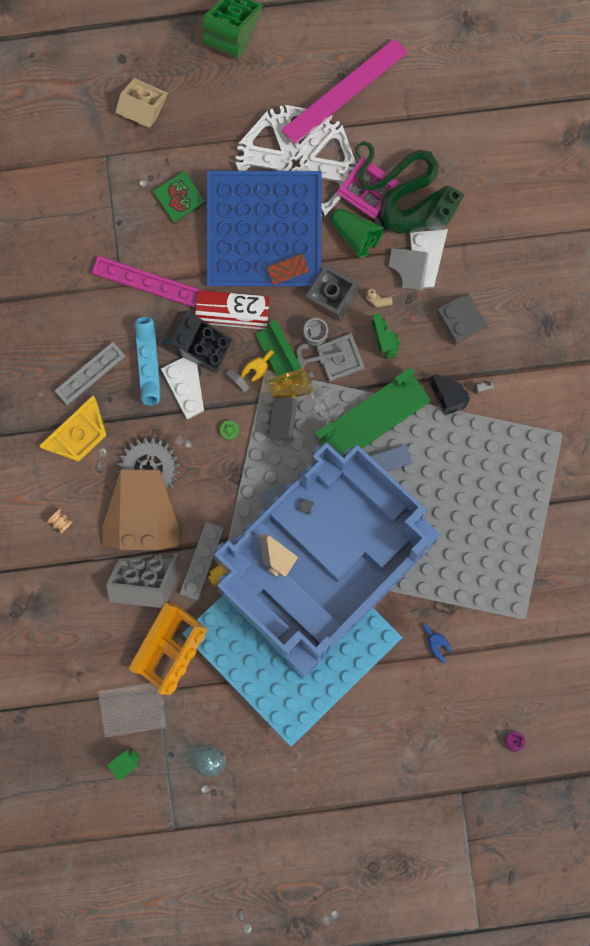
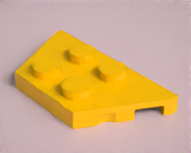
M92 396L40 447L80 462L107 436L96 398Z

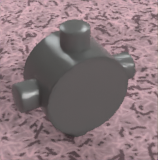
M301 499L298 511L310 515L314 502Z

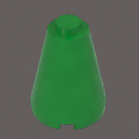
M335 210L331 215L332 226L359 258L369 255L370 252L368 250L371 246L375 248L383 236L384 231L381 225L347 210Z

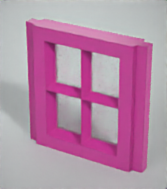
M362 157L338 190L337 195L374 220L381 210L382 197L389 189L395 187L400 182L393 179L386 186L373 191L363 188L357 180L358 172L366 161ZM370 163L364 174V179L366 183L374 184L384 178L387 173L373 163Z

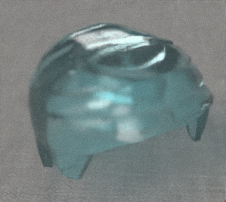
M201 746L195 751L192 759L196 772L207 778H213L221 774L226 765L224 754L214 746Z

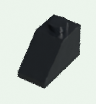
M438 374L432 376L429 384L445 416L467 407L470 397L462 384Z

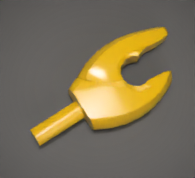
M271 349L263 358L257 357L249 361L240 376L244 378L251 369H254L256 374L251 381L254 382L260 379L266 373L268 368L266 361L273 355L274 351Z

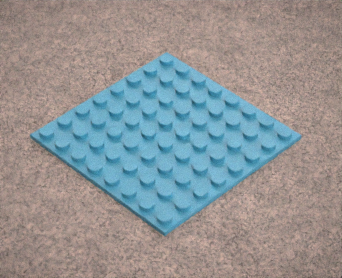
M223 596L197 619L208 628L205 639L200 643L197 650L290 747L403 638L372 608L303 680L270 645V642ZM190 626L182 634L188 638L193 627Z

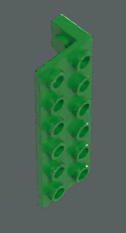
M410 367L395 377L394 381L342 417L318 430L315 436L322 446L327 442L344 458V453L350 447L354 449L358 445L363 449L430 403L431 400L414 377L415 372Z

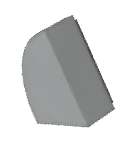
M233 369L226 373L243 392L249 389L248 384Z
M493 382L477 384L475 387L476 394L495 389Z

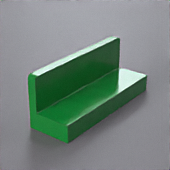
M277 321L269 322V328L256 333V338L265 355L271 349L274 351L268 360L280 383H284L301 375L302 368Z

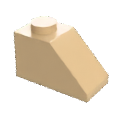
M261 534L259 541L263 565L269 568L267 571L271 575L286 577L298 557L271 536Z

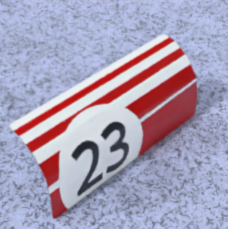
M198 290L195 315L210 325L265 330L267 329L270 297Z

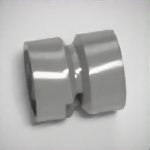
M312 318L305 323L303 337L307 344L316 347L326 342L328 326L325 321L320 318Z

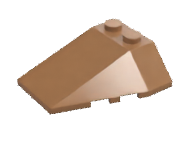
M121 469L102 526V543L104 546L119 550H161L180 545L179 524L160 470Z

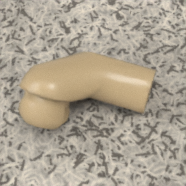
M375 289L367 290L366 299L374 307L379 308L393 305L391 296L381 298Z

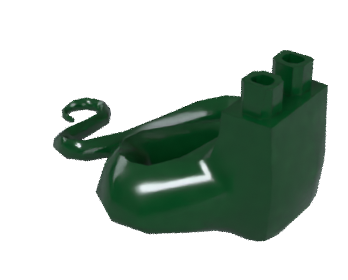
M366 141L356 145L354 150L359 158L361 156H359L357 150L360 146L364 145L369 149V156L357 176L361 186L369 191L386 186L413 161L421 159L426 161L428 165L425 173L401 182L389 189L382 197L380 216L387 229L397 234H406L422 229L442 230L449 224L464 197V194L449 185L444 186L408 209L400 210L397 206L399 199L411 192L427 187L437 178L439 163L431 151L418 149L409 153L384 178L374 184L366 183L364 174L374 158V147Z

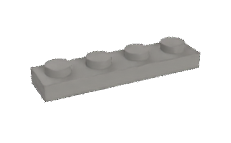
M112 342L59 386L55 392L67 406L70 405L126 358V356Z
M209 522L205 523L180 591L181 595L199 600L214 554L216 553L215 549L218 547L224 531L223 527Z

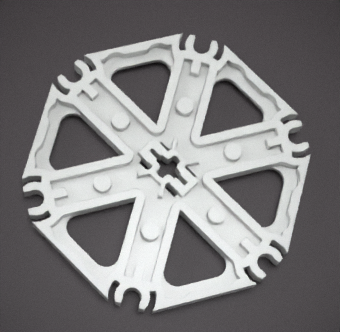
M281 105L280 114H275L273 109H270L272 118L269 117L267 111L239 142V145L242 146H238L237 150L242 151L244 155L241 157L236 156L235 163L238 171H247L250 167L274 171H322V179L337 182L340 189L349 176L348 173L352 172L353 166L357 165L343 126L341 125L336 130L340 122L337 121L334 125L329 123L332 115L311 131L300 145L299 142L293 145L282 133V129L291 122L293 117H298L306 108L285 105L287 113H284V108ZM269 126L274 130L281 151L253 146V140L265 127ZM331 139H337L340 142L345 160L338 162L317 158L316 156ZM300 160V162H299L300 167H299V168H298V167H295V168L292 169V166H293L292 161H295V162H296V161ZM337 192L327 203H322L324 217L342 198L337 195Z

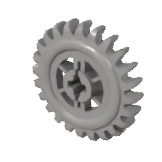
M144 437L143 444L137 439V446L130 443L131 450L124 449L127 455H120L124 462L118 463V466L123 469H135L137 461L140 463L139 469L147 467L149 462L153 469H158V466L163 465L161 475L166 489L167 487L174 488L171 482L178 481L174 475L180 474L179 471L175 470L180 464L174 463L178 456H171L174 453V449L167 451L169 444L162 447V440L155 444V438L152 437L150 443H148L147 438ZM147 455V459L143 460L142 462L139 460L141 457ZM154 456L160 459L161 463L156 464Z

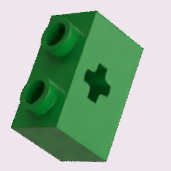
M128 748L107 766L118 781H120L141 764L139 761L141 757L135 749L131 750Z

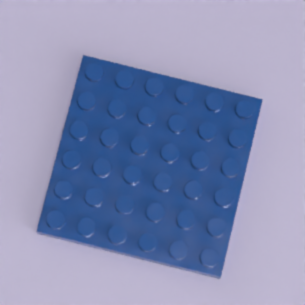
M207 171V286L312 287L321 273L322 171ZM301 255L291 277L270 268V266L274 265L290 272L296 256ZM304 257L305 263L303 265V268L299 276L295 277L298 268L302 262V259ZM288 259H291L288 268L278 264L280 262L286 263ZM308 266L309 271L308 273L304 274V271ZM269 271H271V272H273V273H275V274H278V275H280V276H282V277H284V278H287V279H289V280H287V281L280 280V279H278V278H276V277L270 275V274H269ZM272 280L279 282V284H273Z

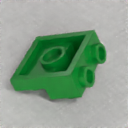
M380 313L374 314L371 323L380 357H386V359L397 357V349L399 348L398 345H400L398 335L394 334L393 330L386 331L387 323L385 317L381 318Z

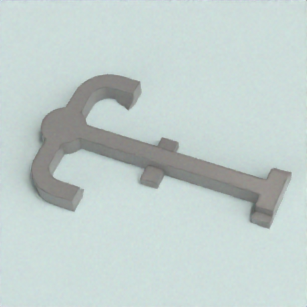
M303 344L297 349V360L302 368L301 374L305 378L314 377L313 372L309 374L305 372L304 366L306 363L321 361V364H323L325 359L344 356L345 360L349 359L346 346L342 347V352L323 355V352H319V357L309 359L302 357V350L308 349L309 344Z

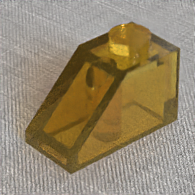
M305 368L268 379L273 398H296L314 392L310 374Z

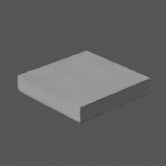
M352 333L316 346L318 354L323 352V355L342 352V347L344 346L348 349L349 359L345 360L344 356L325 359L323 367L329 382L365 369Z

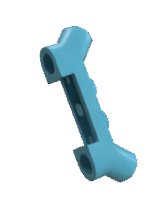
M141 317L134 324L141 402L146 406H154L159 403L161 395L157 339L153 319Z

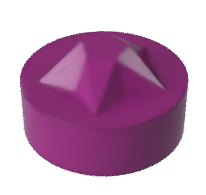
M510 732L505 738V746L511 752H519L525 745V738L519 732Z

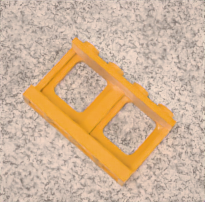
M166 602L128 669L133 673L141 674L159 688L157 691L159 694L171 695L176 690L181 676L185 674L190 660L195 656L198 646L205 639L208 628L177 604ZM185 621L193 627V630L182 647L174 641L173 637L181 622ZM163 654H166L174 660V663L163 680L155 673V668Z

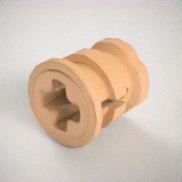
M61 509L57 510L47 521L48 524L52 523L55 529L58 528L61 534L73 523L67 519L65 514H61Z

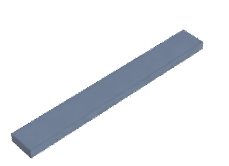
M407 445L370 456L386 472L412 464ZM289 483L260 492L267 510L272 506L271 502L277 495L282 496L286 492L285 487Z

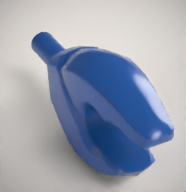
M427 624L423 625L422 627L430 636L428 638L430 651L439 661L446 663L442 653L439 652V647L444 646L451 653L448 640L438 632L433 634Z

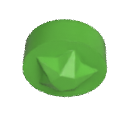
M228 420L221 425L220 433L226 440H233L239 434V427L236 422Z

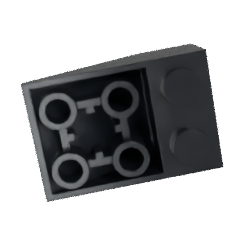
M185 310L177 312L161 345L174 354L216 373L233 339L190 311Z

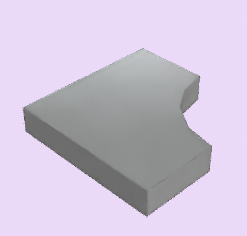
M391 248L388 267L395 269L400 274L403 288L423 290L429 253Z

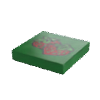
M185 171L153 191L174 224L206 203Z

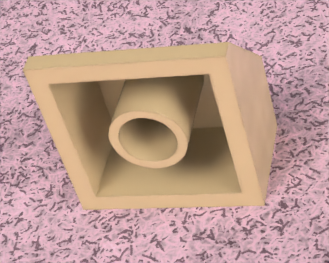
M134 78L120 93L115 113L150 128L156 121L168 93Z

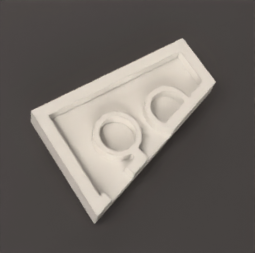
M448 229L410 233L411 250L429 253L423 289L434 288Z
M181 358L161 368L187 420L204 412L197 364Z

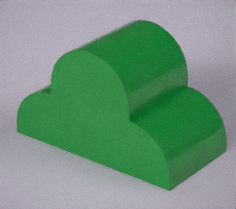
M219 0L205 14L202 27L205 31L203 44L239 59L244 53L251 32L258 22L263 4L253 0Z

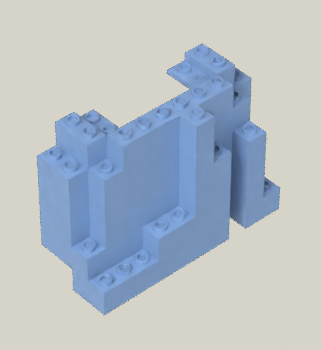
M327 442L323 446L320 444L313 451L312 464L299 473L298 476L300 478L295 483L291 481L285 487L286 492L282 496L277 495L271 502L272 506L268 510L264 508L258 514V520L254 524L250 522L244 528V534L236 536L231 542L229 540L225 544L222 542L215 549L216 563L227 572L218 580V592L270 642V645L303 680L331 652V649L433 547L441 535L424 519L427 509L358 445L354 449L350 447L344 453L343 458ZM301 499L314 502L310 515L298 511ZM261 534L271 536L298 557L286 577L271 575L267 571L269 568L263 565L259 541Z

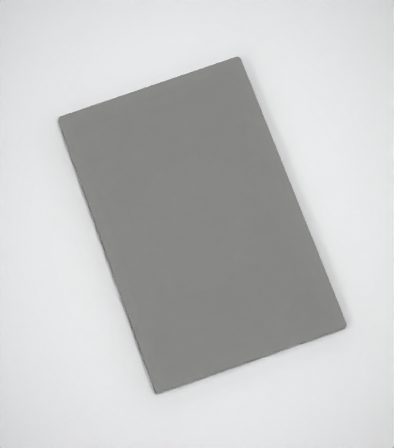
M266 371L262 381L228 540L230 542L236 536L244 534V528L250 522L254 524L258 520V514L265 508L260 492L298 480L300 478L298 476L299 473L312 464L313 451L321 444L315 433L330 422L333 423L375 393L302 377H295L280 383L275 372ZM274 398H297L293 441L270 438V433H266L267 422L272 420V414H269V405L274 403ZM427 404L364 447L363 450L369 456H373L407 445L412 464L388 471L387 473L427 509L424 519L441 534L433 547L390 591L525 619L563 437L562 433L462 411L445 416L441 407Z

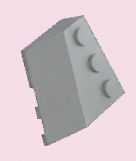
M172 553V556L162 557V554L154 555V558L144 559L143 557L118 559L106 584L109 601L163 608L164 604L168 602L176 584L179 553Z

